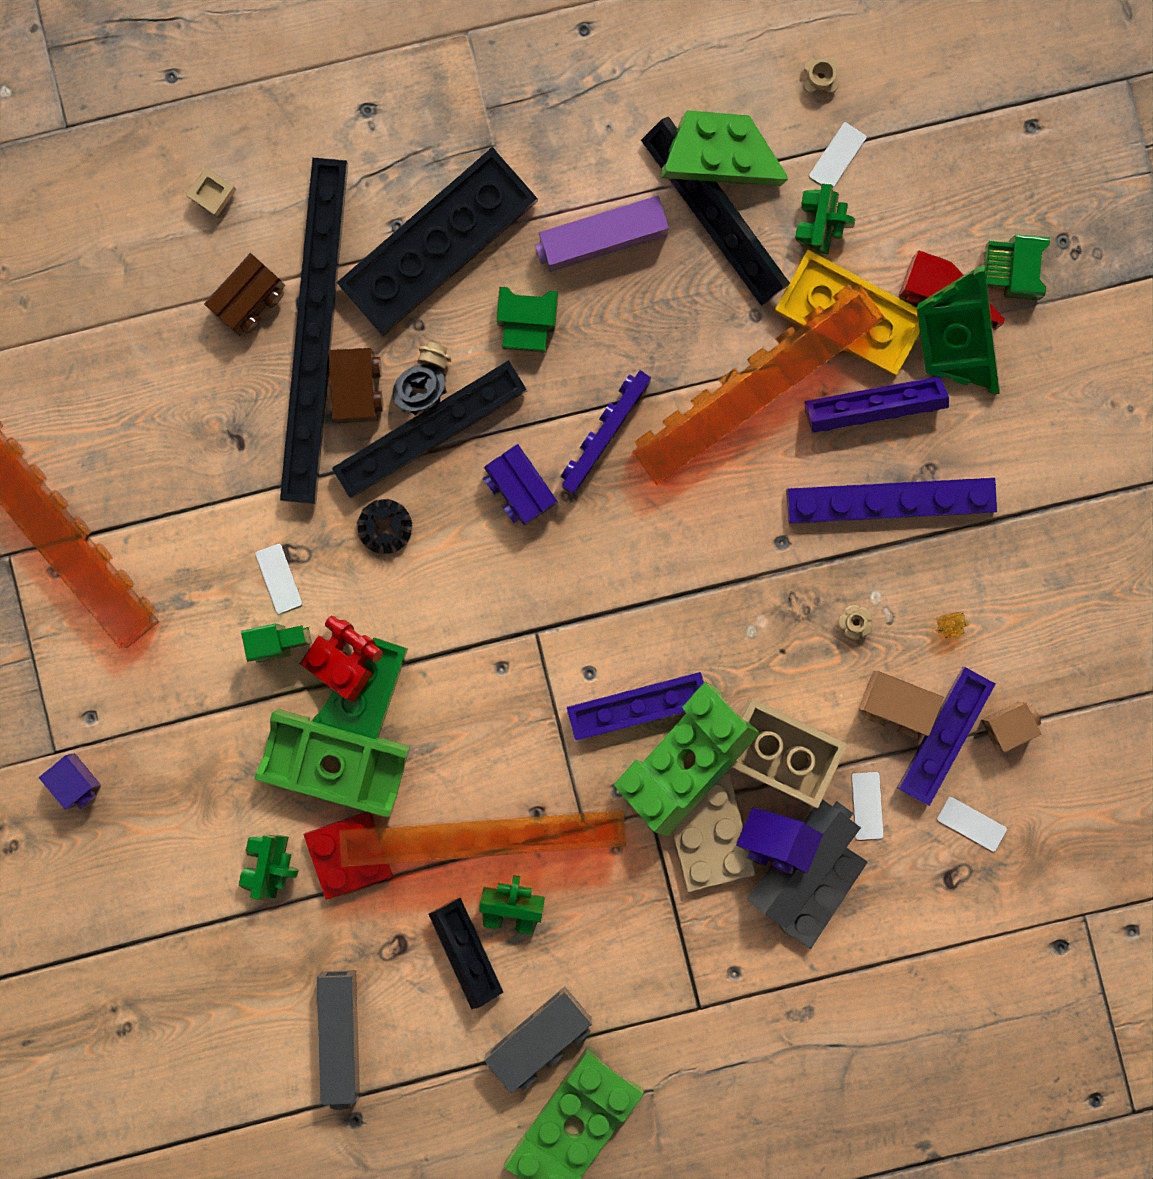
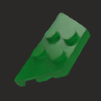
M985 265L920 302L917 305V314L926 373L941 378L949 377L954 382L966 386L969 383L988 388L989 393L1000 394Z

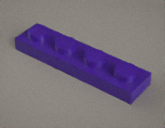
M639 370L635 377L631 374L628 375L619 389V392L623 395L616 406L611 402L599 418L603 425L597 434L591 431L580 446L584 453L576 463L571 460L560 477L565 480L562 484L563 489L572 495L576 493L650 384L652 377Z
M933 377L807 400L804 403L805 413L812 433L946 409L949 408V396L941 378Z
M962 667L939 709L930 735H925L897 789L930 806L996 683L966 667Z
M701 672L567 706L575 741L684 713L685 711L682 707L704 683Z

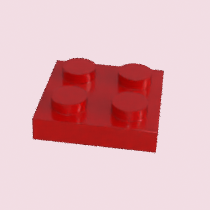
M363 812L303 834L326 900L393 876L372 813Z

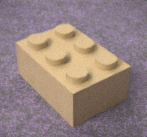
M748 697L740 717L755 727L761 734L731 767L818 808L848 744Z

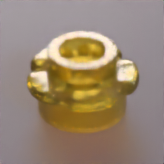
M963 611L945 614L936 618L938 624L936 632L944 633L945 638L960 636L965 633L964 627H967L970 621L965 620Z

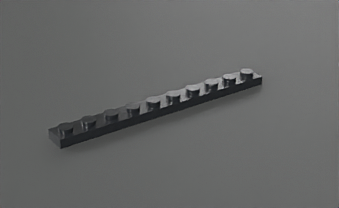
M312 157L280 500L286 502L317 503L330 365L329 350H331L337 291L336 282L338 280L348 174L347 160Z

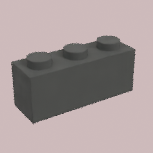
M564 986L485 1054L484 1062L510 1093L514 1092L518 1087L523 1091L537 1079L538 1076L535 1073L545 1064L550 1068L563 1057L564 1053L562 1050L571 1042L577 1045L590 1034L591 1030L589 1027L592 1025V1017Z

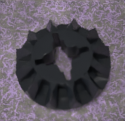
M424 364L411 367L396 380L392 393L393 399L403 412L410 411L416 415L420 410H424L429 413V407L434 403L440 404V396L447 393L445 388L446 379L442 372L432 365ZM412 387L420 389L426 388L427 392L424 394H416Z
M390 499L374 500L362 509L357 520L358 537L366 548L379 554L397 552L407 544L411 537L412 520L410 514L405 507ZM394 514L390 527L397 535L394 537L392 534L383 532L375 539L374 537L379 527L376 521L373 520V517L375 516L377 519L380 518L385 521Z

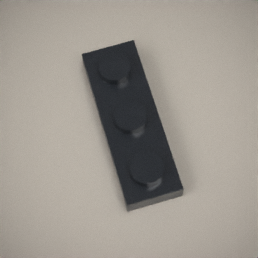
M846 848L789 927L785 929L781 926V930L811 949L868 861Z
M461 897L451 900L428 913L471 1010L480 1008L502 994L501 985Z

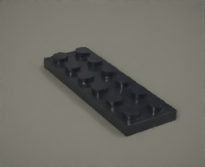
M491 147L336 283L381 335L384 336L538 202V198L497 151Z

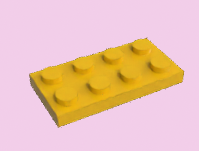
M808 249L774 310V313L893 377L897 376L920 333L916 307Z

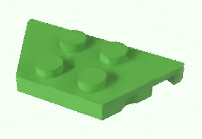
M689 110L681 117L677 128V135L669 149V157L660 173L661 178L773 186H782L788 180L787 174L749 115Z

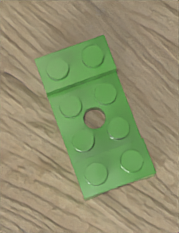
M704 682L682 708L686 714L643 762L636 759L614 784L653 832L667 837L761 734L729 706L722 698V692L717 687L707 682ZM694 752L696 757L695 763L690 769L686 770L684 759L689 753Z
M276 709L271 714L269 737L264 756L254 780L389 818L394 809L410 746L380 737L376 739L312 722L306 716ZM328 755L337 757L341 763L340 771L337 773L327 772L322 764L323 758Z
M586 1047L509 1154L504 1168L519 1179H582L583 1174L621 1122L624 1123L644 1095L643 1088L637 1083L624 1079L605 1065L592 1050ZM571 1117L580 1118L584 1123V1129L578 1134H570L564 1127L567 1119Z

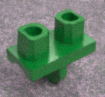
M822 183L821 190L803 191L802 210L804 212L816 213L815 224L799 222L795 238L799 244L813 247L818 254H829L831 237L842 239L844 228H853L855 226L856 218L846 215L848 204L838 203L839 193L833 191L832 184Z
M263 835L262 837L248 838L246 846L247 855L257 857L258 860L256 869L244 868L241 872L239 886L251 892L250 898L257 900L276 898L278 888L285 889L287 877L296 878L298 876L299 870L289 866L292 854L285 853L289 837L284 835Z
M513 875L512 885L498 883L497 889L484 887L479 906V912L483 916V926L498 929L502 927L503 916L516 918L515 930L519 933L532 935L537 922L541 923L545 897L531 895L532 888L519 886L520 876Z

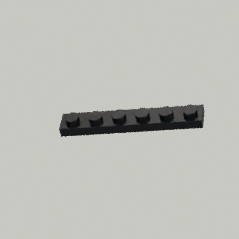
M669 116L661 119L641 139L661 169L667 162L670 146L677 135V127ZM669 179L761 306L772 300L790 284L717 182Z
M508 360L445 398L440 404L429 408V413L426 411L422 412L332 467V470L349 498H353L527 392V389Z

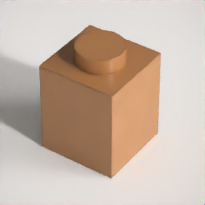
M1016 702L981 719L996 751L1005 753L1042 735L1038 728L1041 720L1037 711L1032 705L1028 707L1027 703Z

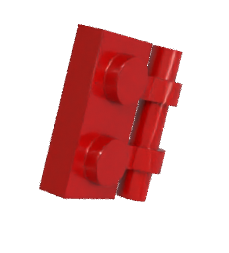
M330 616L325 622V627L332 631V637L328 641L318 635L299 664L345 699L354 702L373 674L363 667L368 658L373 662L379 661L383 651L376 647L375 641L367 635L361 636L355 632L354 626L348 621ZM347 643L353 647L354 652L351 656L342 651Z

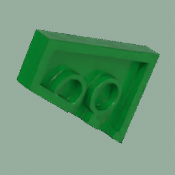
M374 637L372 640L375 641L376 647L383 651V655L377 662H373L368 658L363 667L373 674L354 702L345 699L334 690L320 712L312 719V722L373 739L379 737L408 648Z

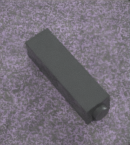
M822 799L819 807H814L803 822L823 834L808 874L793 869L792 874H787L771 865L747 900L763 914L787 929L861 829L860 826L850 820L854 813L838 801L831 806Z
M356 970L322 971L317 977L321 1105H330L331 1109L343 1110L350 1108L351 1104H356L360 1096Z

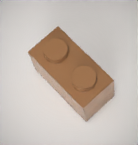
M873 671L859 709L867 712L865 719L885 726L886 721L898 724L900 726L897 732L917 739L919 733L927 736L930 735L944 697L880 671Z

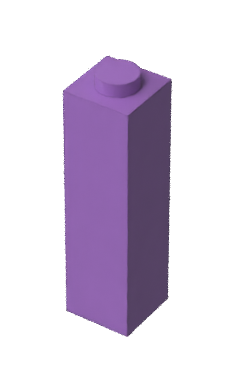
M658 195L539 232L541 243L535 244L540 263H547L549 271L552 272L668 235L669 227Z

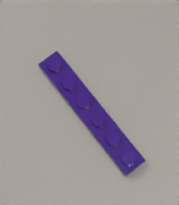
M995 478L788 488V524L996 513Z

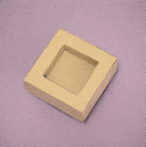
M205 167L186 196L215 217H218L236 191V188Z

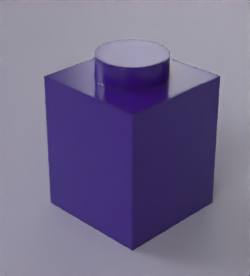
M75 753L65 755L39 777L65 810L75 806L78 809L86 806L96 797L93 791L101 785Z

